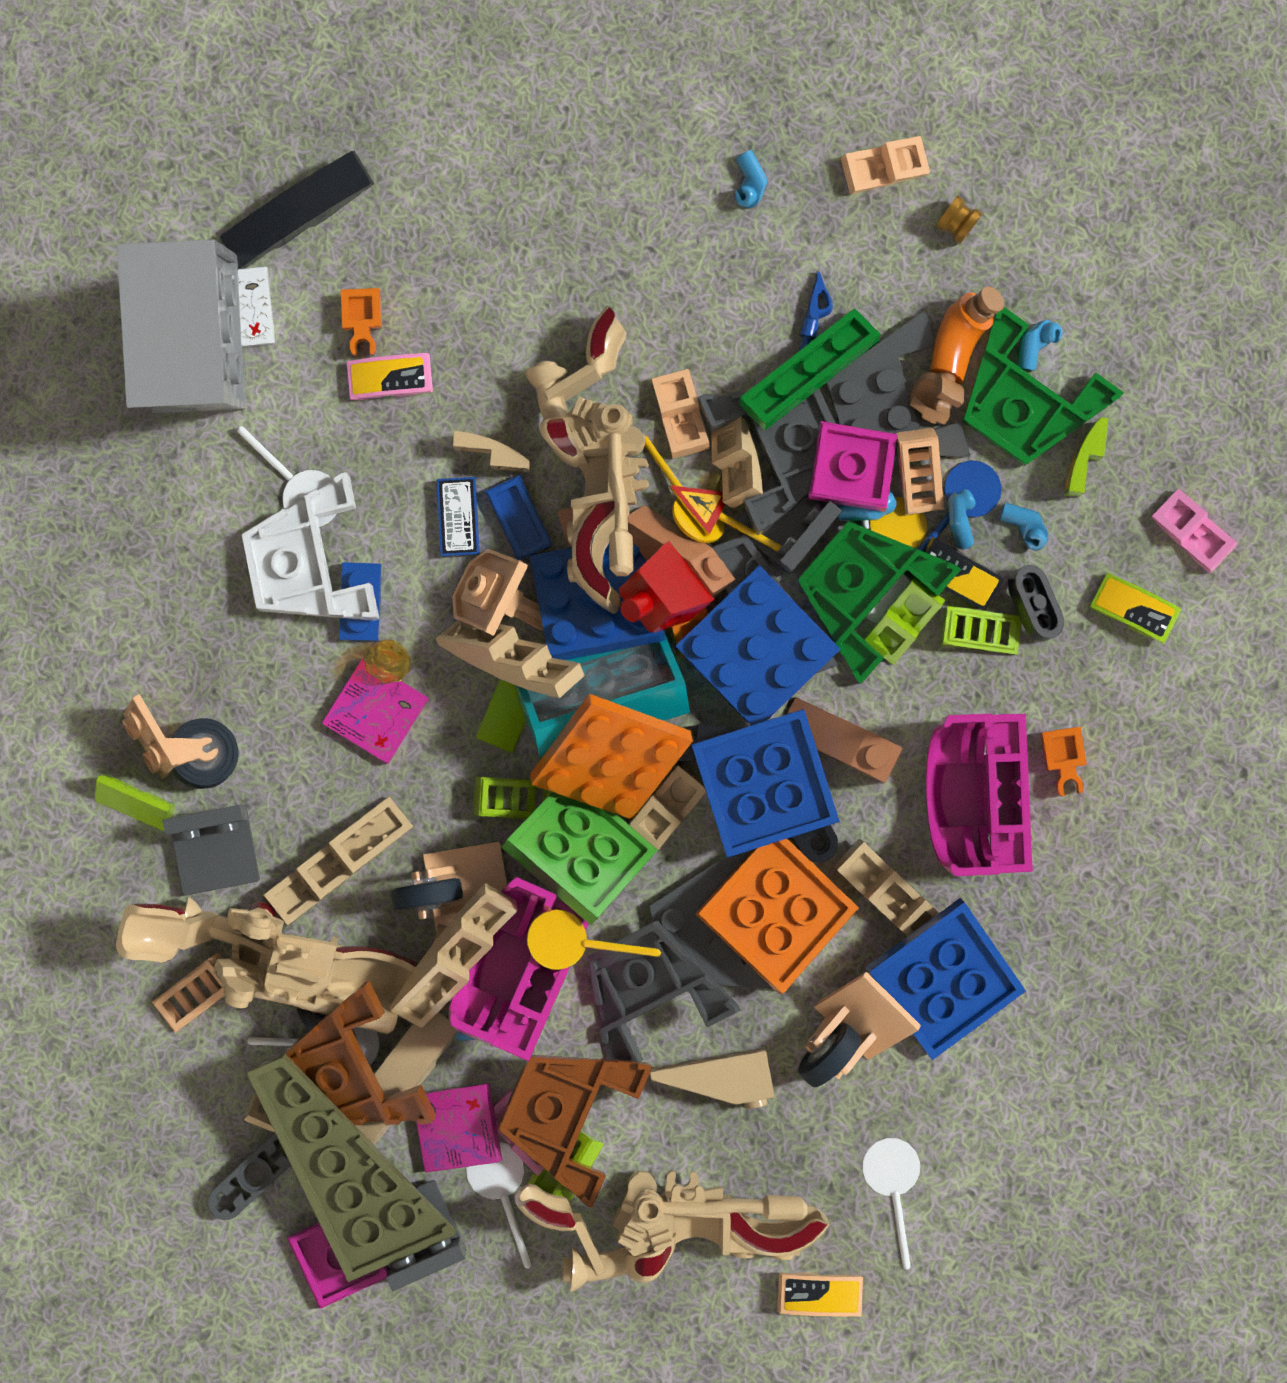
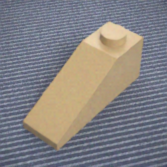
M765 1048L653 1068L650 1072L651 1080L736 1105L744 1103L745 1109L768 1105L767 1099L775 1097Z

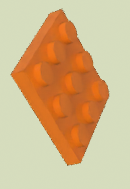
M589 694L530 773L531 785L633 819L693 742L691 731Z
M784 839L753 849L695 915L778 994H784L859 907L788 839Z

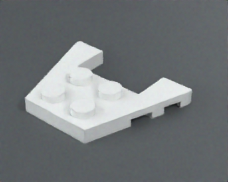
M347 472L339 474L328 485L319 490L311 491L304 496L305 499L287 510L282 509L242 534L255 604L259 611L373 621L379 619L374 590L370 583L332 592L318 518L356 509L351 480Z

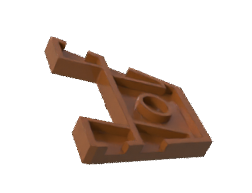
M370 981L363 983L284 1052L354 1125H363L364 1122L384 1121L385 1125H399L401 1121H418V1124H429L437 1116L422 1085L386 1097L352 1031L353 1028L380 1019L385 1013Z
M531 1055L529 1062L525 1061L497 1126L498 1130L530 1158L546 1169L559 1183L568 1188L581 1202L592 1208L606 1175L600 1170L569 1157L600 1085H605L639 1099L651 1072L652 1065L639 1061Z

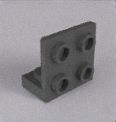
M773 474L762 486L763 492L779 487ZM808 494L762 533L765 537L782 545L778 552L749 536L748 538L758 550L790 575L842 512L831 501L826 505L822 501L808 499ZM744 508L735 520L754 530ZM733 528V529H734L735 531H737L741 536L746 535V534L740 532L739 530Z
M235 805L162 820L165 835H172L184 895L213 891L260 880L246 805Z
M430 1180L415 1188L456 1229V1235L387 1265L386 1279L392 1292L465 1259L466 1246L435 1180Z

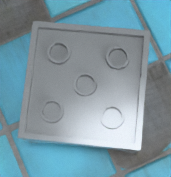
M215 239L116 244L127 408L152 407V414L246 409L237 254Z

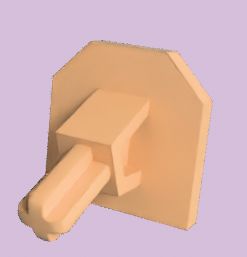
M486 549L469 561L452 596L454 618L492 636L495 635L504 615L511 618L515 617L539 630H543L539 603L523 596L524 593L517 590L528 565L491 549Z

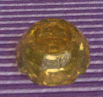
M390 639L378 640L369 645L363 654L367 673L373 675L384 684L399 682L410 672V656L404 646L397 641Z

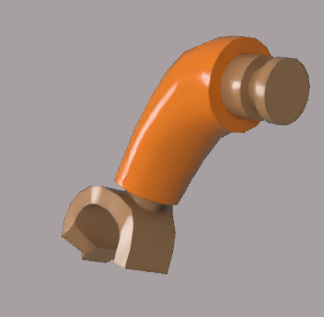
M988 286L977 294L973 292L966 293L947 308L935 339L930 372L923 373L919 377L910 395V406L918 410L923 419L933 424L939 422L945 425L950 417L952 407L959 408L963 405L964 389L959 384H962L974 347L981 335L993 325L994 315L1004 307L1002 295L995 288Z

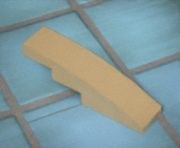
M457 620L435 638L439 646L465 662L501 680L548 696L560 698L584 677L580 663L552 658L546 644L519 640L513 626L499 624L495 635L492 636Z
M389 796L331 840L327 846L296 868L293 873L265 893L262 898L273 909L275 915L284 921L283 925L288 927L412 829L413 825Z
M858 839L833 866L906 937L939 914L928 901L921 897L861 839Z
M485 883L435 940L390 1005V1011L423 1028L469 982V970L493 947V935L517 912V901Z
M438 1012L423 1028L415 1024L409 1028L374 1074L386 1097L421 1085L436 1066V1060L459 1033L455 1027L451 1026L450 1020ZM384 1121L364 1122L363 1125L355 1126L375 1146L391 1125H385Z

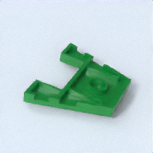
M1003 307L1000 312L995 314L962 422L1020 464L1026 466L1118 400L1124 392L1095 372L1075 401L1070 404L1007 359L1008 354L1026 331L1029 324Z
M848 521L799 577L798 582L821 621L825 624L835 644L841 649L840 653L848 663L854 677L862 684L885 658L855 631L874 607L907 570L939 596L962 569L948 561Z

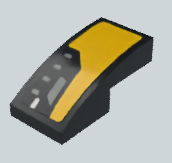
M934 537L930 539L923 551L960 567L962 570L945 590L986 611L1005 579L1001 574L976 562L963 552Z

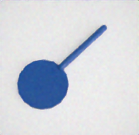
M970 460L959 463L950 471L945 480L944 493L948 503L950 495L954 492L958 494L964 489L969 490L976 504L973 509L967 510L966 514L967 517L976 518L988 514L996 507L1001 498L1002 486L999 476L992 467L980 461ZM949 512L917 548L918 550L924 551L932 537L937 538L949 524Z

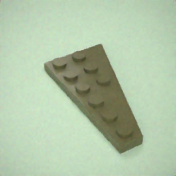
M285 1053L248 1069L247 1075L348 1282L456 1235V1229Z

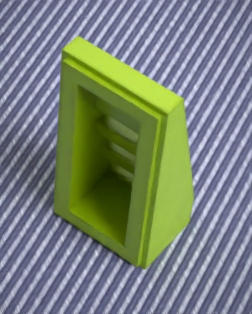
M946 606L944 609L940 646L1018 655L1021 630L1020 617ZM958 617L965 618L962 639L955 638ZM973 619H979L977 641L970 640ZM987 621H995L992 643L985 642ZM1002 622L1010 623L1007 645L1000 644Z
M476 776L473 815L527 819L534 812L536 788L539 787L531 785V780ZM489 785L495 786L494 809L487 808ZM504 786L511 787L510 810L503 809ZM520 787L527 788L526 811L519 810ZM543 789V799H542V803H543V801L545 800V795H546V790H545V789ZM547 790L546 798L552 793L551 791Z

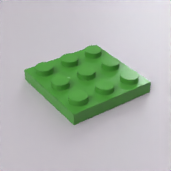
M554 792L543 801L501 847L590 925L598 919L658 851L617 814Z

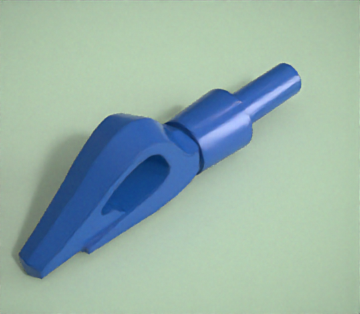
M818 271L816 272V282L813 286L806 317L803 320L799 336L802 337L799 351L816 338L819 319L829 315L833 309L832 298L827 291L821 273ZM823 292L827 306L824 309H819L818 296Z

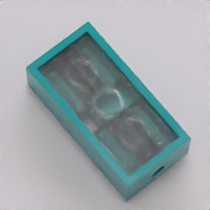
M666 636L665 641L567 660L580 663L584 677L560 698L533 692L516 685L519 703L540 759L589 694L663 721L690 713L686 684Z

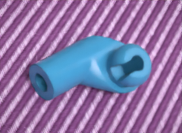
M749 150L736 158L744 179L739 190L735 192V200L738 205L745 208L755 207L761 201L768 184L767 177L753 150Z
M1044 320L1025 331L1021 337L1017 366L1023 370L1036 371L1039 350L1051 342L1057 343L1062 337L1061 326L1056 322Z
M967 489L960 491L958 494L954 492L948 499L950 530L955 546L961 550L968 549L974 544L966 511L973 509L976 502L972 493Z
M889 491L885 512L839 504L838 508L842 512L838 517L841 521L878 520L895 510L897 505L896 499Z
M1007 502L1004 503L999 521L1018 526L1029 549L1037 551L1044 548L1049 536L1040 514L1031 509Z

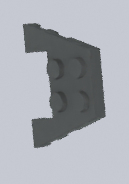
M926 312L920 313L890 334L826 383L838 424L893 434L920 429L914 408L910 406V395L898 358L934 347L935 339ZM961 422L934 429L938 436L940 457L965 458L971 455ZM896 445V449H895V456H898V455H897V445ZM927 446L908 449V451L926 449Z
M820 389L811 394L766 431L739 405L740 397L746 392H735L725 396H713V394L698 396L699 407L710 432L725 427L739 417L749 419L779 487L744 500L743 506L756 535L764 533L809 494L820 422L835 423Z
M752 850L728 858L725 856L649 905L653 922L659 921L719 985L773 989L747 963H742L741 957L695 915Z
M659 921L652 922L614 942L659 949L661 955L658 957L602 949L588 956L595 1003L599 1005L603 1027L600 1029L602 1043H605L608 1060L643 1061L644 1059L626 1023L689 991L706 1027H710L741 1011L737 1002Z

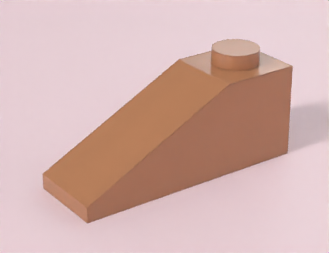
M646 505L630 513L628 532L633 536L634 545L639 548L646 561L667 541H670L713 598L735 580L712 547L691 539L676 524Z
M797 697L794 698L788 713L801 709L805 710L818 752L880 783H886L903 749L902 747Z

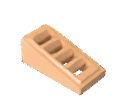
M925 428L896 433L898 434L896 445L905 514L944 510L939 442L933 428ZM927 446L926 449L908 451V449ZM929 459V464L913 467L909 465V462ZM931 475V480L911 483V478ZM933 490V496L912 498V493Z
M219 952L152 1001L175 1033L225 996L223 993L224 988L220 989L207 971L208 969L221 986L220 979L213 973L216 959H224ZM199 977L212 996L207 998L194 979ZM185 986L199 1003V1006L194 1008L181 990ZM173 995L187 1012V1015L183 1018L169 1001V998Z

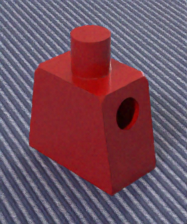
M667 541L619 588V594L624 599L621 603V613L624 618L630 622L640 620L646 629L652 633L691 621L714 600L670 541Z

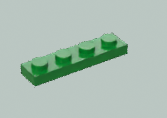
M854 308L740 397L739 405L766 431L878 343L881 334Z

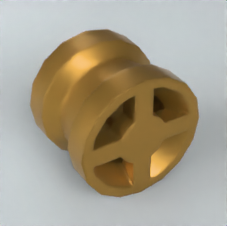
M958 195L935 227L940 231L947 230L953 235L954 241L960 245L983 213L978 209L971 210L965 205V200Z

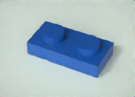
M342 562L341 590L370 583L373 586L379 619L373 621L340 618L339 640L379 642L382 564Z

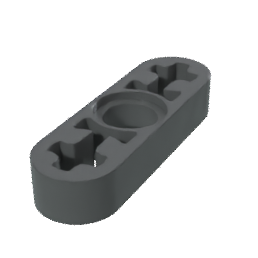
M276 1133L268 1138L211 1192L208 1206L215 1217L221 1220L235 1218L291 1166L287 1155L283 1154L274 1162L275 1165L280 1167L275 1172L271 1162L260 1156L263 1150L266 1151L268 1157L277 1150L279 1146L275 1142L278 1139ZM258 1163L265 1168L267 1177L263 1184L253 1185L247 1181L245 1170L248 1165ZM236 1177L239 1185L245 1191L251 1193V1196L246 1198L244 1192H242L233 1201L236 1207L235 1210L232 1211L229 1207L222 1210L218 1206L221 1201L218 1194L220 1192L224 1195L231 1193L238 1186L231 1182Z

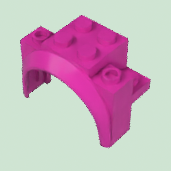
M1026 713L948 715L942 718V721L932 732L926 761L927 817L935 855L939 863L948 871V874L954 876L1033 872Z
M516 877L501 892L517 901V912L493 935V947L469 970V982L452 998L448 1015L450 1024L455 1027L456 1031L529 1062L570 967L558 970L549 969L536 962L530 954L527 945L529 928L539 915L547 911L551 912V910H564L572 913L581 921L585 931L589 923L566 903L556 899V894Z

